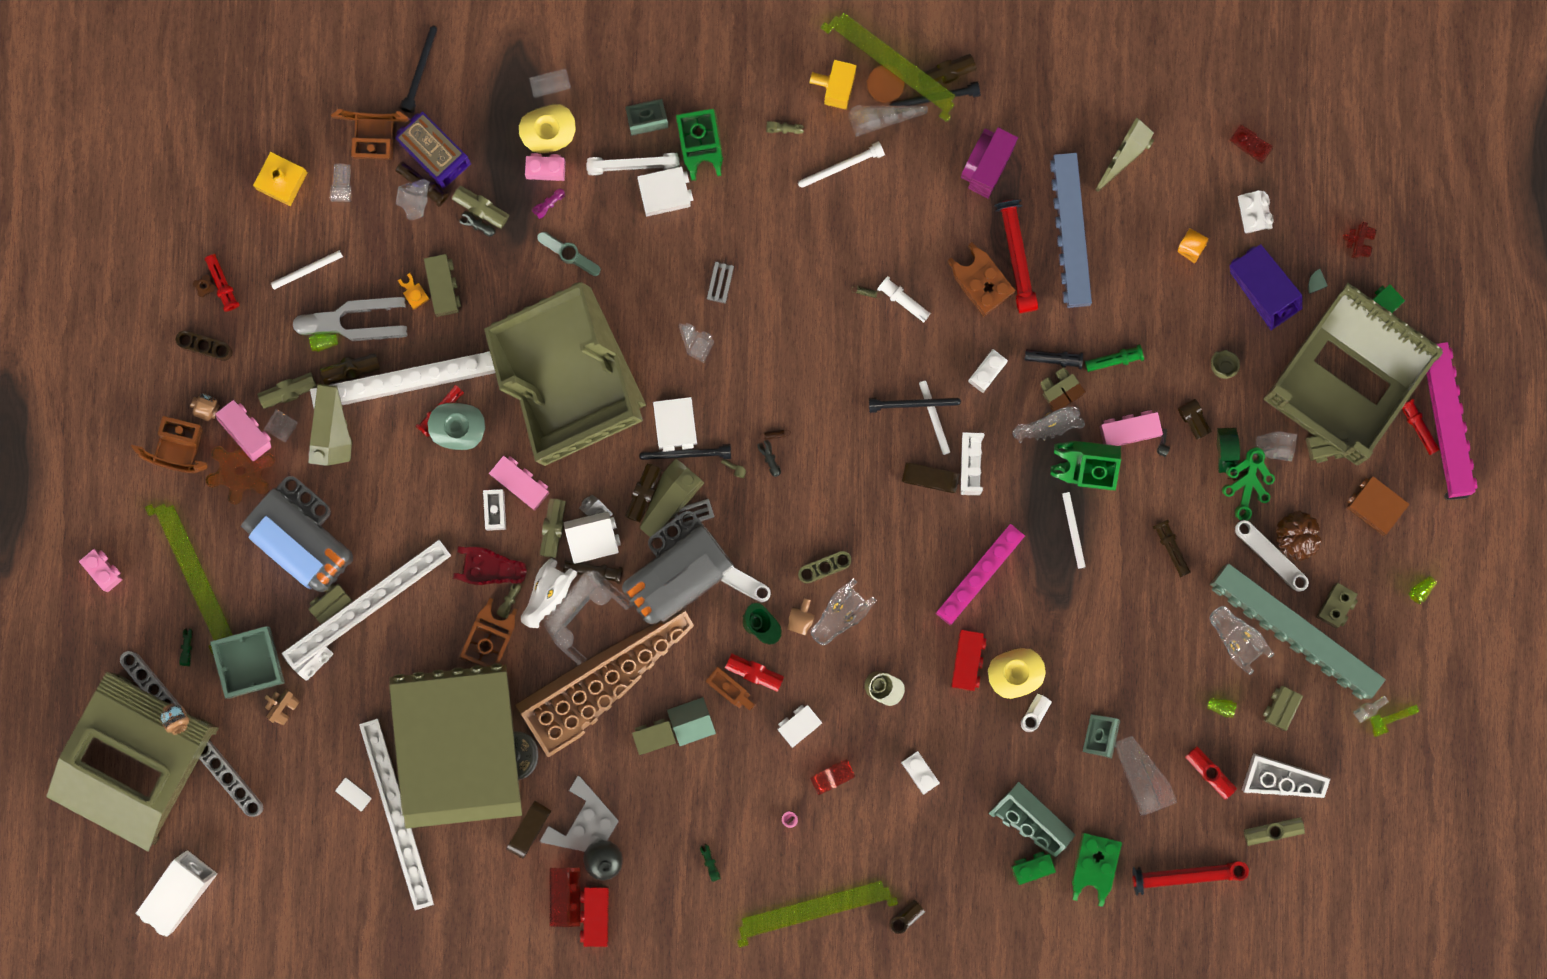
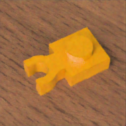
M409 273L407 276L410 280L407 284L403 283L401 279L398 282L403 288L407 289L403 294L414 310L430 299L419 283L414 285V279Z

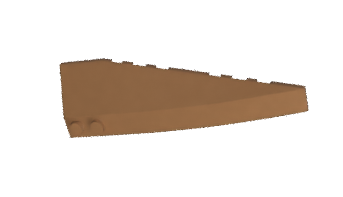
M685 610L606 649L515 705L547 757L555 754L586 733L584 731L586 727L590 724L593 726L598 721L597 718L604 711L607 712L617 699H620L642 678V674L647 669L650 670L655 665L654 662L661 655L664 656L674 643H677L694 627Z

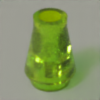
M313 334V336H309L311 351L320 352L338 345L336 334Z
M1428 576L1410 589V598L1417 604L1425 602L1433 588L1437 585V582L1434 578Z
M1210 698L1207 709L1228 719V717H1234L1237 703H1234L1233 700Z

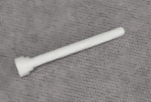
M879 141L875 142L869 147V150L800 180L798 185L805 187L872 156L873 158L884 156L883 148Z

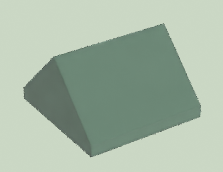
M662 99L625 107L631 136L668 128Z
M703 697L667 710L679 746L716 734Z
M1091 714L1083 752L1112 759L1120 720Z

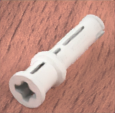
M888 276L877 289L887 294L891 301L896 300L923 323L931 314L905 294L901 286L898 287L890 281Z

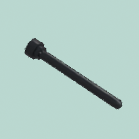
M431 26L407 98L405 97L401 101L399 108L405 112L414 113L416 107L414 98L437 32L436 26Z
M978 81L971 82L965 88L894 101L890 103V108L898 109L964 95L973 96V98L981 96Z
M873 397L869 398V413H877V411L885 408L956 406L961 404L960 398L881 401V399Z
M723 444V446L713 449L641 452L639 458L641 460L719 456L723 459H731V444Z

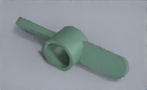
M547 232L538 234V241L559 254L564 263H574L593 276L599 275L600 267L579 254L574 244H564ZM567 247H572L576 251L575 257L570 260L562 256V251Z

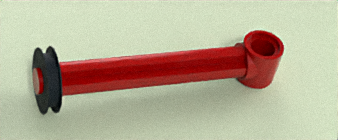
M1006 200L994 206H997L995 212L1002 211L1017 289L1016 305L1018 313L1038 310L1036 293L1032 291L1016 209L1023 206L1019 204L1022 200Z
M1233 861L1223 865L1142 873L1139 866L1138 869L1133 867L1132 882L1135 894L1138 896V893L1143 895L1144 888L1221 880L1242 881L1248 877L1249 868L1244 862ZM1239 865L1242 873L1239 876H1235L1234 868Z

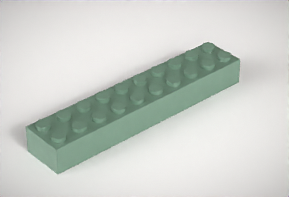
M1229 563L1221 568L1210 583L1213 587L1212 591L1219 596H1226L1228 598L1227 601L1236 608L1237 606L1241 607L1244 610L1243 613L1250 619L1255 618L1260 621L1259 625L1267 631L1269 629L1275 633L1274 636L1281 642L1287 641L1291 644L1290 648L1293 651L1306 655L1305 659L1313 665L1318 664L1322 667L1321 671L1324 674L1337 678L1336 682L1339 685L1352 689V694L1358 699L1373 698L1386 680Z

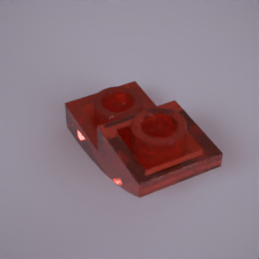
M1241 124L1230 139L1234 145L1260 163L1265 161L1273 149L1272 145L1257 137L1256 133Z
M846 759L811 776L810 780L818 795H821L854 778L855 774Z

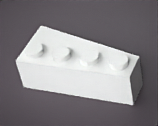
M1253 753L1242 791L1244 793L1324 798L1330 779L1327 776Z

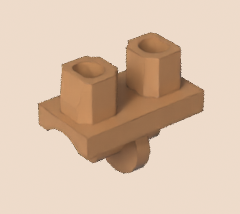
M285 689L281 696L276 691L272 697L266 695L265 699L269 702L265 708L270 710L266 718L272 723L277 722L284 725L289 716L283 713L282 710L285 706L294 710L299 701L288 689Z

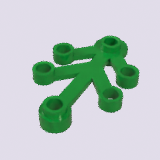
M1258 447L1249 449L1245 460L1236 466H1229L1226 470V474L1229 477L1236 478L1239 472L1249 467L1246 475L1233 484H1226L1222 488V493L1227 497H1231L1235 491L1244 486L1241 504L1235 510L1236 518L1241 521H1248L1252 516V511L1248 506L1253 487L1258 493L1257 498L1260 502L1268 503L1271 499L1270 494L1265 491L1256 476L1257 468L1261 472L1262 481L1265 484H1273L1275 476L1269 472L1264 464L1265 453ZM1257 453V458L1253 460L1252 456ZM1235 469V474L1231 475L1230 471ZM1270 475L1271 479L1267 482L1266 477ZM1230 487L1231 492L1227 494L1226 489ZM1263 494L1267 496L1265 500H1262ZM1244 509V514L1240 516V511Z

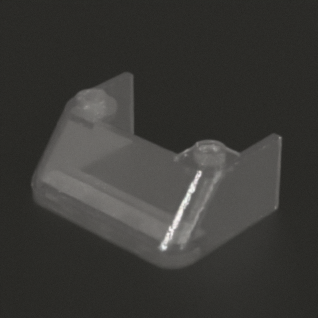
M594 570L587 571L568 591L566 597L562 599V603L557 604L556 609L552 610L544 621V627L554 643L578 665L584 663L587 659L572 646L574 637L566 626L589 599L598 605H604L613 598L626 610L633 606L621 592Z

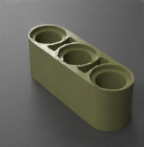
M841 551L800 568L798 573L799 580L804 584H809L845 570L851 564V556L849 553ZM839 556H846L848 563L844 566L839 565L837 562ZM821 563H828L830 570L826 573L821 572L819 569ZM810 570L812 578L809 580L803 579L801 576L802 571Z

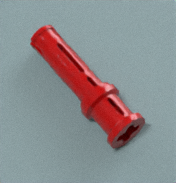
M216 254L205 257L204 259L218 289L217 296L221 298L224 305V312L238 308L240 304L234 297L233 288L226 281Z
M454 385L438 405L455 403L464 392ZM431 411L427 412V416L423 421L415 426L427 437L430 436L428 420Z
M1413 398L1405 403L1402 410L1407 417V423L1412 424L1428 454L1431 455L1440 450L1425 425L1422 419L1423 414L1418 411Z

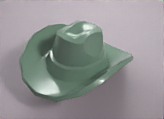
M445 403L438 405L431 412L428 420V432L433 442L442 447L468 450L474 448L482 440L485 432V421L480 410L472 405Z

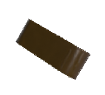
M181 331L176 335L177 345L186 351L221 361H226L232 356L231 347L223 341L188 331ZM189 336L190 342L187 345H182V338ZM207 341L208 348L200 350V344ZM226 347V353L219 356V348Z
M905 463L901 482L948 493H956L960 474L918 464Z
M534 801L506 850L524 859L552 810Z

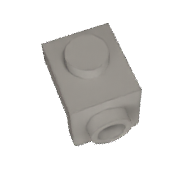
M594 495L585 498L579 507L587 516L609 511L610 517L613 514Z

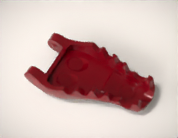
M460 546L457 548V553L465 554L462 574L453 573V579L473 585L518 584L525 580L527 569L523 562L508 559L486 548Z

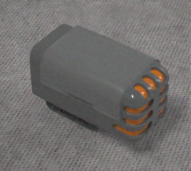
M685 511L649 538V548L656 558L629 577L623 583L622 590L646 623L656 624L660 621L665 622L726 577L724 574L733 568L734 564L697 515L693 512ZM686 515L693 516L694 521L691 525L684 524L683 519ZM672 526H676L678 529V534L675 537H670L668 534V530ZM655 538H661L663 541L659 549L653 546Z

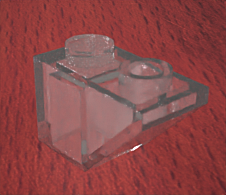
M680 323L678 327L687 355L704 363L715 343L712 339L713 336L704 331L702 333L695 331L696 327L689 323H685V325Z
M1277 431L1257 436L1255 447L1262 449L1267 458L1292 462L1297 434Z

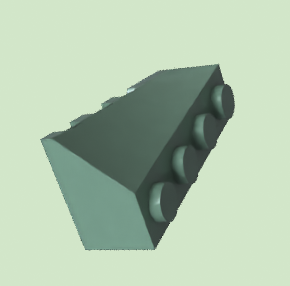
M1020 782L989 812V815L1001 818L1003 820L1002 823L1008 827L1011 825L1020 831L1019 834L1032 838L1036 845L1055 857L1068 846L1076 835Z

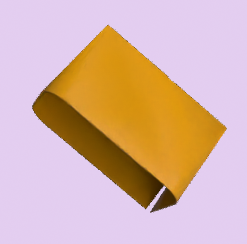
M1189 228L1177 252L1195 264L1209 238Z

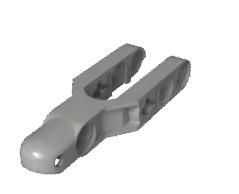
M395 297L347 301L335 312L297 316L293 321V329L300 335L340 333L351 341L407 337V326L346 330L340 323V318L347 313L371 312L373 309L390 310V308H406L405 298Z

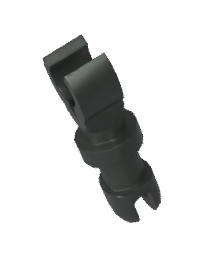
M463 212L462 216H466L468 221L461 218L459 220L461 224L473 226L474 230H480L489 237L495 234V228L483 224L480 219L476 220L469 212Z
M765 440L766 449L763 447V443H759L757 446L759 451L765 456V462H768L771 475L777 477L781 474V469L775 462V455H772L770 441Z

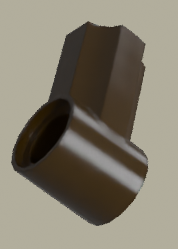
M1196 399L1178 407L1180 416L1189 425L1196 440L1212 432L1202 415L1203 411Z
M914 899L890 920V930L896 934L904 933L907 928L925 913V910ZM898 919L903 922V928L900 931L895 930L893 927L894 922Z

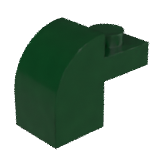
M1217 428L1218 473H1226L1229 466H1236L1238 460H1240V443L1237 428Z

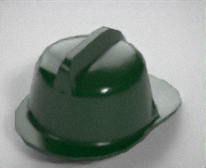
M752 603L747 607L743 614L744 629L749 634L755 635L765 644L771 645L778 642L781 638L782 630L774 616L762 604Z

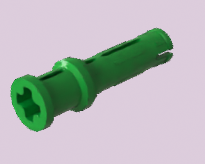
M1138 344L1134 348L1126 350L1123 348L1119 353L1085 360L1087 372L1118 364L1128 365L1129 362L1137 360L1144 361L1141 345Z

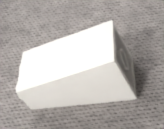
M187 850L172 861L136 914L140 916L143 922L152 925L157 933L167 937L174 932L218 873Z

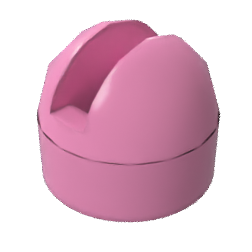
M793 812L784 813L782 823L788 828L796 826L798 822L796 814ZM794 816L795 818L788 825L787 822Z

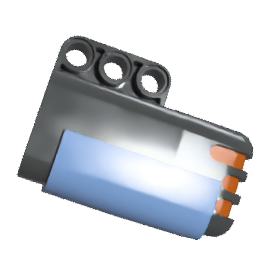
M293 476L286 477L277 488H273L241 525V528L250 534L249 539L308 589L313 588L318 592H325L333 582L338 580L337 577L341 573L343 574L344 569L349 564L351 565L353 561L351 551L321 526L330 516V507ZM290 481H295L297 484L296 488L292 491L288 490L287 484ZM309 493L311 500L308 503H303L302 496ZM319 506H324L326 509L325 513L318 516L316 509Z

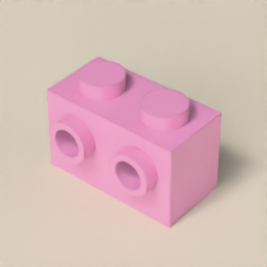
M533 153L531 156H526V179L565 181V159L561 158V155L558 154L542 157V154Z
M93 549L79 562L101 589L109 592L123 580L119 576L121 573L114 565L111 566L107 562L108 557L102 550Z

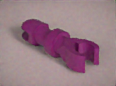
M560 188L554 191L550 198L544 199V203L533 207V213L539 219L544 217L548 209L554 207V203L565 197L564 190Z

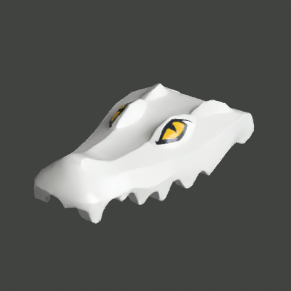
M550 558L540 568L534 582L528 606L521 615V622L530 628H539V622L544 616L550 615V612L556 609V604L562 603V599L566 597L569 586L577 574L573 569H568L565 573L555 569L557 561L553 558Z

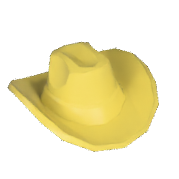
M553 104L528 112L522 117L519 124V135L524 145L532 152L550 153L566 147L572 141L575 133V119L570 110L561 104Z
M1025 648L1011 650L996 656L991 660L988 668L989 682L994 691L1003 698L1011 699L1035 691L1043 684L1046 674L1044 662L1039 654Z

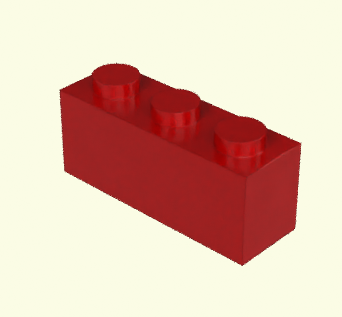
M960 630L951 688L975 691V687L979 688L980 676H977L978 668L982 669L983 657H980L981 649L985 650L987 638H983L984 633Z
M585 887L584 891H581V903H584V911L580 913V922L584 923V930H580V942H584V947H607L609 887Z

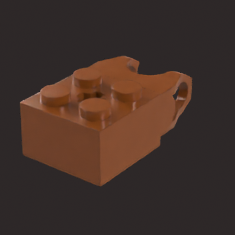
M971 242L968 246L974 258V262L971 265L962 266L952 258L947 262L952 268L954 277L962 290L984 317L1014 295L1015 289L988 254ZM985 285L992 287L991 293L984 291Z
M489 598L486 606L478 613L459 659L482 667L500 663L515 627L517 609L514 608L507 619L502 621L496 620L491 615V605L494 599ZM484 643H487L490 650L483 652L480 644L484 645Z

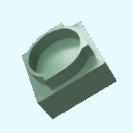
M266 626L211 641L225 698L230 699L285 683L270 627Z

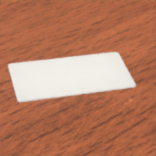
M347 778L335 790L360 811L372 799Z

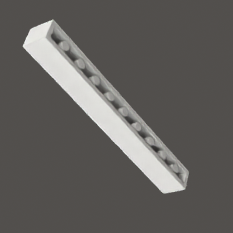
M489 351L332 384L331 386L338 387L341 403L346 405L495 373ZM317 388L310 389L314 408Z

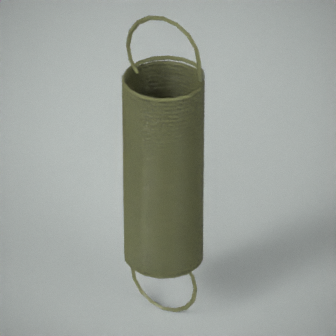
M858 287L856 293L876 298L878 291Z

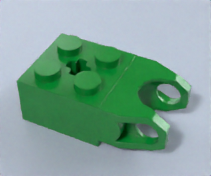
M708 109L676 115L684 163L690 171L691 180H696L697 167L704 161L711 162L716 169L717 176H722L723 153L716 111ZM699 127L701 130L704 131L703 133H701V136L694 134V132L697 131V128Z
M1069 441L1054 445V454L1068 461L1051 466L1050 475L1067 483H1075L1080 487L1116 491L1121 463V446ZM1060 448H1063V449H1066L1067 451H1060L1059 449H1060Z
M1082 833L1072 876V900L1077 901L1082 889L1085 886L1092 885L1098 892V906L1103 907L1105 898L1112 889L1122 842ZM1100 851L1102 859L1095 862L1096 859L1093 858V855Z

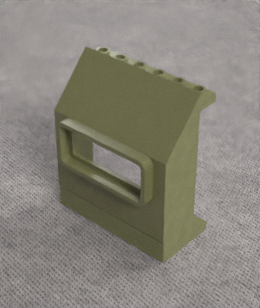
M1347 283L1313 327L1263 400L1314 436L1324 438L1327 445H1334L1341 450L1340 454L1358 466L1370 458L1376 444L1430 367L1440 358L1443 349L1366 296L1356 287ZM1327 341L1333 343L1390 384L1377 405L1314 361ZM1346 429L1348 439L1341 441L1331 433ZM1349 441L1350 446H1348L1344 442Z
M106 672L58 759L46 797L149 852L151 846L156 845L159 837L157 835L212 734L216 735L219 728L203 719L187 714L189 723L185 731L175 735L166 732L160 720V715L164 711L163 708L169 704L134 685V682L116 673ZM93 737L161 773L149 797L81 761Z

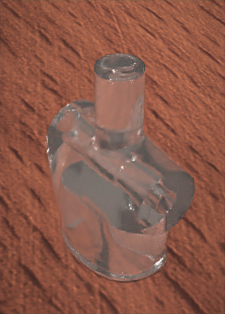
M1383 696L1374 703L1361 704L1353 711V714L1362 723L1374 716L1378 709L1389 701Z

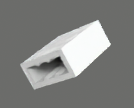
M682 167L637 176L646 217L691 207L690 201H693L691 190H687L686 186L689 178L687 171L683 172Z
M691 397L653 402L659 449L667 452L675 451V447H682L683 450L694 448L693 445H697Z
M609 511L564 522L574 564L619 553L618 546L621 545L619 535L614 534L613 529L617 527L614 517L610 518Z

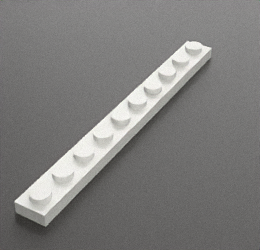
M438 540L288 648L282 655L292 669L295 670L451 557L450 553L441 541Z
M379 719L359 724L414 909L418 910L434 905L412 829H405L400 789Z

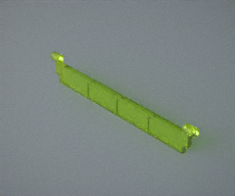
M845 13L840 18L835 16L829 25L825 22L822 24L821 29L829 34L834 29L943 111L939 117L946 122L949 121L951 116L948 113L955 105L952 102L955 98L953 93Z
M152 504L146 506L145 509L148 516L157 515L213 640L232 636L230 627L174 505L167 508L165 504L153 508ZM209 645L208 647L210 649V652L212 655H214L212 646Z
M882 881L746 917L742 919L743 927H739L742 939L737 940L739 948L748 946L747 938L883 900H887L889 907L898 905L896 897L891 898L889 887L884 888Z

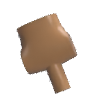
M804 598L800 609H791L788 618V630L807 635L815 617L814 614L808 612L811 600Z

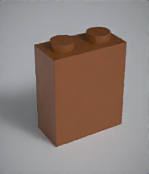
M1374 476L1369 479L1365 478L1359 485L1361 490L1357 494L1353 493L1347 501L1350 503L1347 509L1382 536H1385L1410 504Z

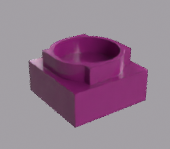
M999 127L995 133L986 128L984 129L961 175L962 179L970 182L968 189L989 199L1015 148L1018 137Z

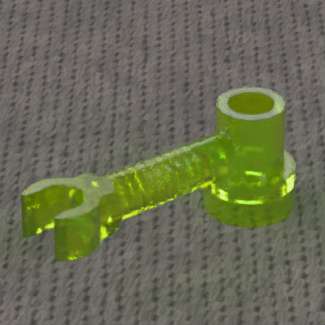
M1417 705L1381 718L1380 714L1369 718L1373 727L1374 737L1389 732L1386 724L1420 712Z

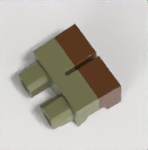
M1064 367L1055 373L1060 381L1056 385L1053 384L1049 377L1040 382L1044 391L1042 395L1049 403L1054 414L1086 393L1074 374L1070 375Z

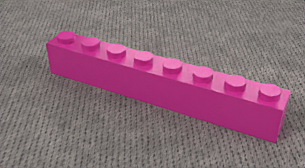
M1448 342L1439 343L1437 345L1443 349V353L1433 363L1426 375L1449 498L1472 495L1475 489H1477V480L1475 477L1473 478L1472 474L1474 464L1473 460L1469 458L1468 453L1470 451L1469 440H1466L1465 436L1467 426L1466 422L1462 420L1463 405L1459 403L1458 399L1460 388L1455 382L1457 372L1455 366H1452L1451 361L1453 359V350L1451 347L1449 348Z

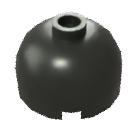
M600 840L598 843L588 846L583 857L585 869L590 876L603 881L615 877L621 870L623 862L622 854L617 845L606 840Z

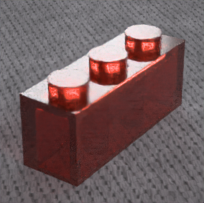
M550 868V927L580 926V868Z

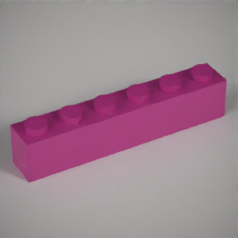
M1010 524L935 614L951 625L1025 535Z

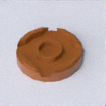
M881 65L874 68L867 80L869 94L873 99L881 103H891L902 95L905 86L902 73L890 65Z

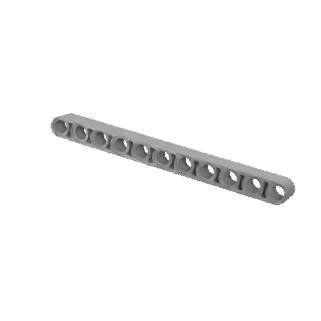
M127 651L121 655V665L142 690L152 694L151 687L156 684L159 687V692L153 696L163 701L169 699L171 704L181 706L137 653ZM133 655L135 661L129 666L126 663V659L128 656ZM141 670L147 672V677L144 680H140L138 676ZM209 740L207 743L208 752L201 754L199 759L247 816H259L263 812L262 802ZM215 758L221 761L218 769L212 766V761ZM227 773H231L233 776V781L230 784H227L224 780ZM239 788L245 790V796L242 799L238 798L236 794ZM253 802L258 806V810L254 814L249 811V805Z

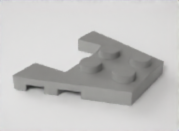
M577 776L569 791L586 800V803L566 836L548 826L540 842L585 852L591 844L598 843L600 840L607 841L619 820L584 780Z

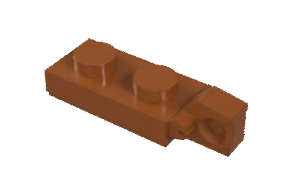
M719 667L705 681L734 706L740 708L743 705L749 711L755 706V704L748 700L750 694L747 693V690Z

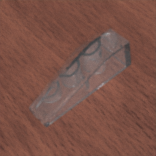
M862 105L851 108L848 116L854 134L857 137L926 114L928 107H862Z
M1130 736L1117 741L1115 748L1140 815L1144 816L1177 803L1171 784L1136 740Z

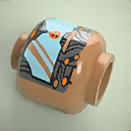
M204 393L200 394L198 398L194 397L190 408H193V416L205 421H210L211 418L215 419V413L218 412L220 407L216 398Z
M169 704L163 708L164 711L160 715V720L166 732L175 735L187 729L189 719L182 706Z

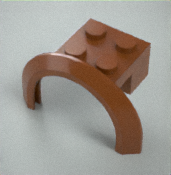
M338 109L331 114V117L336 119L355 121L354 138H352L351 157L355 159L393 160L394 122L409 121V118L401 111H396V113L372 114Z
M163 416L158 431L159 441L155 455L146 452L143 447L131 445L132 449L141 459L160 467L186 473H198L208 469V464L195 460L196 464L193 465L203 431L201 426Z

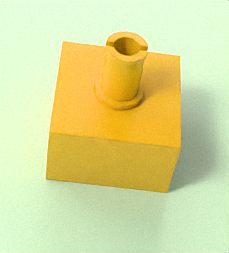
M834 60L831 75L826 76L812 72L809 84L826 87L825 105L846 110L855 78L856 65Z
M270 152L253 186L256 190L291 206L307 175V171Z

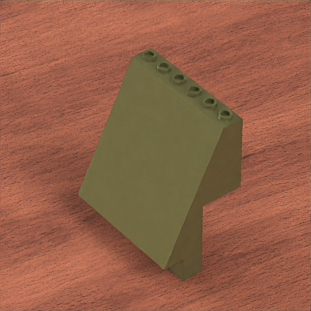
M582 282L574 283L570 288L558 291L549 298L541 299L539 303L527 306L516 314H510L501 321L493 322L491 326L484 329L499 389L520 400L535 462L546 466L643 421L640 408L646 406V403L591 287Z
M495 663L487 667L477 665L469 669L454 668L451 671L435 670L432 673L416 672L413 675L397 674L390 677L389 686L405 829L522 816L506 665Z

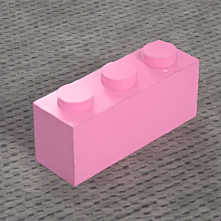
M233 400L215 413L217 421L249 458L255 461L271 448V438L265 431L261 432L258 429L259 424L253 417L249 418L245 414L247 410L241 403L237 404Z
M1152 410L1142 412L1141 416L1134 417L1133 414L1123 416V420L1115 421V418L1108 419L1100 426L1103 443L1107 445L1120 446L1163 435L1158 412L1153 413Z
M503 456L489 474L536 511L549 495V492L546 490L548 486L540 480L538 482L533 480V474L527 469L521 470L518 468V462L509 456L507 459Z

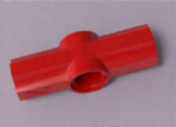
M731 654L725 667L728 671L743 676L744 679L754 684L763 685L776 692L779 691L784 679L782 675L766 669L767 667L754 661L745 660L734 654Z
M1198 746L1185 756L1187 761L1201 774L1202 778L1224 800L1237 790L1232 782L1221 772L1220 768ZM1210 767L1216 772L1215 777L1212 779L1206 775V771Z

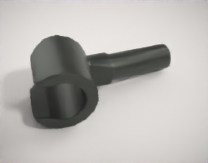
M1163 429L1157 453L1166 457L1170 447L1165 445L1167 429Z

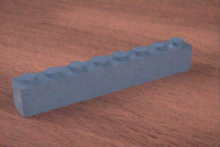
M1077 153L1054 155L1053 160L1050 161V171L1054 172L1052 190H1056V198L1053 199L1054 209H1058V217H1055L1056 228L1060 230V235H1057V244L1062 250V254H1059L1060 266L1063 265L1064 273H1061V283L1065 284L1066 292H1063V302L1067 303V308L1090 306L1092 299Z

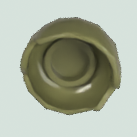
M1228 350L1216 351L1211 359V369L1217 377L1228 379L1238 373L1240 360L1235 353Z

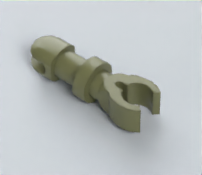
M767 122L766 132H783V134L794 132V134H801L804 132L802 130L804 126L801 124L788 125L787 122H783V124Z
M512 584L508 596L504 598L505 602L502 603L497 611L498 615L505 619L508 617L511 605L515 603L514 599L521 590V584Z

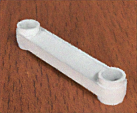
M665 153L663 157L602 160L600 157L588 158L586 163L588 175H601L603 171L649 168L669 170L678 168L680 165L678 153Z
M1243 520L1236 524L1235 533L1293 590L1300 592L1308 587L1309 581L1307 577L1249 521ZM1241 524H1245L1248 527L1247 534L1240 532L1239 527ZM1296 578H1301L1304 581L1302 588H1298L1295 585Z
M734 567L718 578L720 581L758 602H766L770 598L771 591L769 587ZM763 588L767 590L768 595L765 598H759L757 596L758 589Z

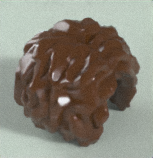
M1299 510L1293 512V514L1289 513L1278 522L1276 541L1279 543L1280 551L1287 558L1292 557L1294 560L1302 561L1309 559L1310 556L1315 555L1320 550L1322 540L1317 535L1320 528L1316 518Z

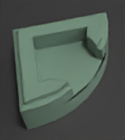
M1321 269L1315 271L1309 279V294L1328 286Z

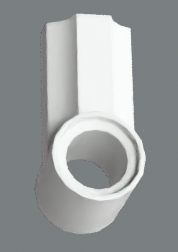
M1037 693L1025 716L1021 719L1022 729L1026 732L1036 730L1052 701ZM1027 718H1032L1035 721L1033 728L1026 726L1025 721Z

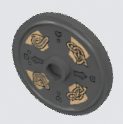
M514 731L518 780L528 777L534 771L538 761V749L530 735Z

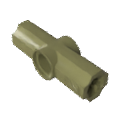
M461 185L453 195V201L468 209L474 216L481 220L485 219L497 228L502 229L508 220L509 214L492 205L493 203L485 197L477 196Z
M310 372L293 380L287 379L279 382L275 387L258 393V398L263 409H267L282 402L293 401L299 395L309 392L310 389L317 388V384Z
M549 499L547 516L544 519L542 528L543 538L540 556L556 558L559 539L562 537L566 501Z
M1301 817L1244 829V837L1247 846L1305 834V828ZM1276 826L1279 830L1276 837L1270 835V828Z

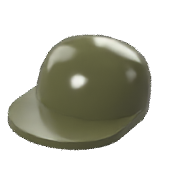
M883 671L872 672L864 683L865 691L871 698L888 706L900 702L905 692L904 684L900 679Z

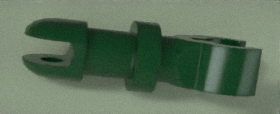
M185 628L183 630V645L180 648L182 653L179 664L190 666L193 631L192 629L187 630Z
M705 844V852L701 845L700 851L704 856L705 867H708L711 881L721 879L714 864L716 861L712 859L710 847Z

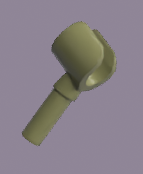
M725 459L722 460V464L735 470L734 476L739 478L745 477V468L732 464Z

